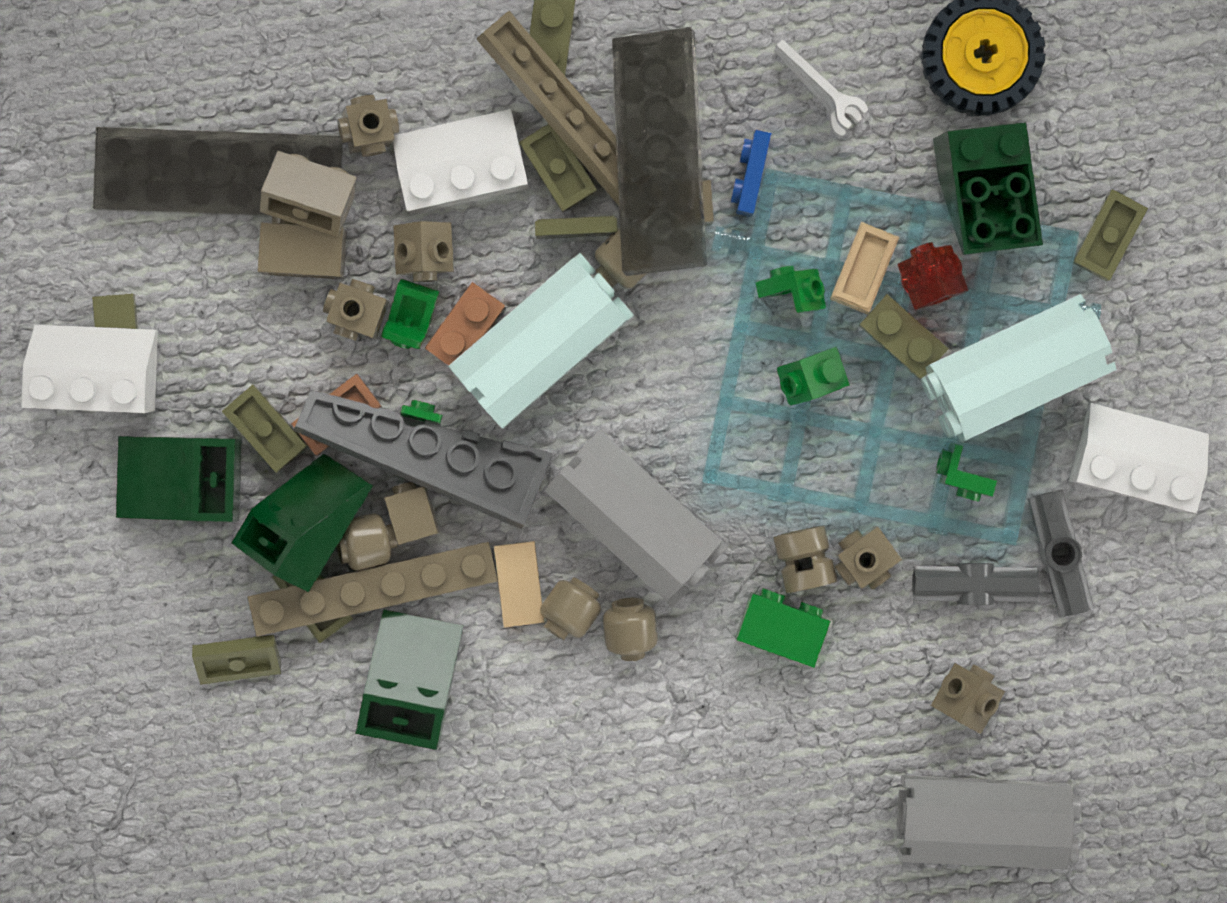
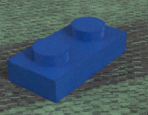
M755 130L752 140L744 139L739 161L740 163L747 164L744 179H735L730 201L731 203L738 204L736 210L738 215L752 217L754 214L772 133Z

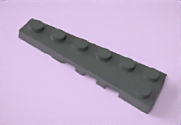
M311 390L293 430L519 529H522L526 523L553 455L548 451L506 440L499 442L480 437L479 433L449 429L440 426L441 423L429 420L423 422L403 417L401 413L372 408L368 404Z

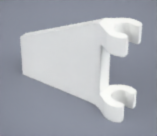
M783 39L776 45L774 52L825 106L829 114L832 132L842 138L846 134L844 129L848 130L852 125L845 115L850 116L856 124L859 123L862 119L861 114L864 115L868 111L865 102L860 98L847 96L837 91Z

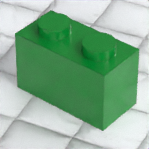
M762 588L760 595L751 592L735 639L814 668L831 622L822 617L824 609L802 601L799 609L783 603L785 595Z

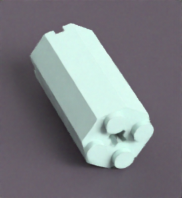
M580 253L573 257L448 366L467 390L478 400L480 405L503 429L634 316L619 297L614 301L611 300L615 296V291L599 273L593 278L591 277L596 271Z
M1081 294L925 367L927 375L921 378V383L930 401L936 399L943 412L938 418L948 438L957 436L960 442L968 440L1117 370L1115 362L1107 365L1105 356L1113 352L1096 313L1092 308L1083 311L1079 304L1086 301Z

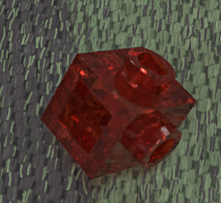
M933 242L922 244L910 250L912 257L897 264L901 273L903 288L909 294L914 310L937 306L969 291L962 274L961 261L954 253L952 245L935 247Z

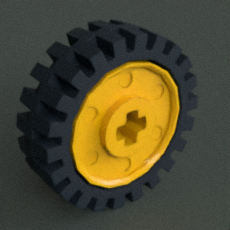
M954 0L944 7L933 19L924 37L921 64L924 67L925 79L930 84L929 88L934 95L937 94L941 98L940 101L946 106L950 105L955 108V111L968 113L970 116H991L1016 106L1033 90L1042 74V67L1045 63L1044 37H1041V27L1038 21L1034 22L1031 17L1032 13L1027 8L1023 9L1019 5V1ZM980 45H984L985 51L991 50L992 56L986 63H982V57L976 59L974 56Z

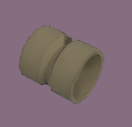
M825 525L773 537L777 557L779 560L785 561L786 564L781 570L786 593L808 590L837 582L833 559L825 556V552L829 549ZM812 557L813 567L802 569L799 559Z

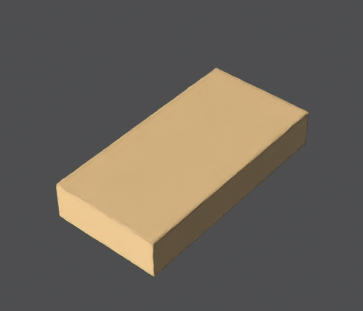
M861 222L830 300L868 315L900 237Z
M535 541L494 546L503 626L513 627L544 623V617L540 612L542 596Z

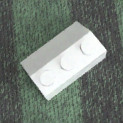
M511 109L394 135L393 146L406 210L410 216L529 189Z
M34 325L23 364L22 408L129 413L154 412L158 330Z
M1089 403L1069 482L1185 513H1197L1207 477L1209 434Z

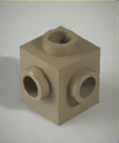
M364 95L351 99V105L346 106L341 114L342 118L337 119L341 142L348 143L350 154L361 152L362 157H369L385 153V147H390L395 140L394 134L399 133V123L395 109H388L387 99L375 100V95ZM375 117L377 128H366L363 124V118Z
M419 221L393 225L396 275H412L413 282L437 281V274L454 272L451 222Z
M352 279L350 286L339 283L337 291L330 289L325 300L323 312L328 314L326 322L335 325L334 334L354 341L357 340L359 334L376 340L390 301L374 295V286ZM353 304H359V313L356 316L350 317L349 308Z
M873 526L863 534L856 529L838 542L842 549L835 553V556L840 562L834 567L848 586L855 582L861 589L868 585L873 590L892 576L888 570L902 559L880 528ZM867 552L870 555V562L862 567L859 563V558L863 553Z
M954 663L949 674L943 679L941 688L930 706L981 734L991 716L997 711L1005 691L991 684L995 677L994 675L975 664L972 665L969 671Z

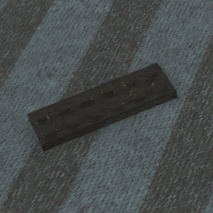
M692 27L612 38L622 272L626 276L707 266L695 32Z
M96 127L93 209L96 211L272 217L260 212L262 187L277 152L299 154L311 162L326 167L342 169L343 143L340 136Z

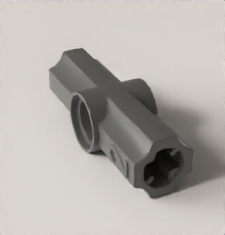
M1063 489L1027 498L1040 545V559L1046 568L1058 617L1072 616L1095 609L1081 560L1082 548L1079 542L1076 541ZM1059 542H1064L1070 549L1069 559L1062 565H1057L1051 557L1052 548Z
M957 563V566H913V600L957 601L959 605H994V602H1038L1040 592L1038 567L994 566L993 563Z

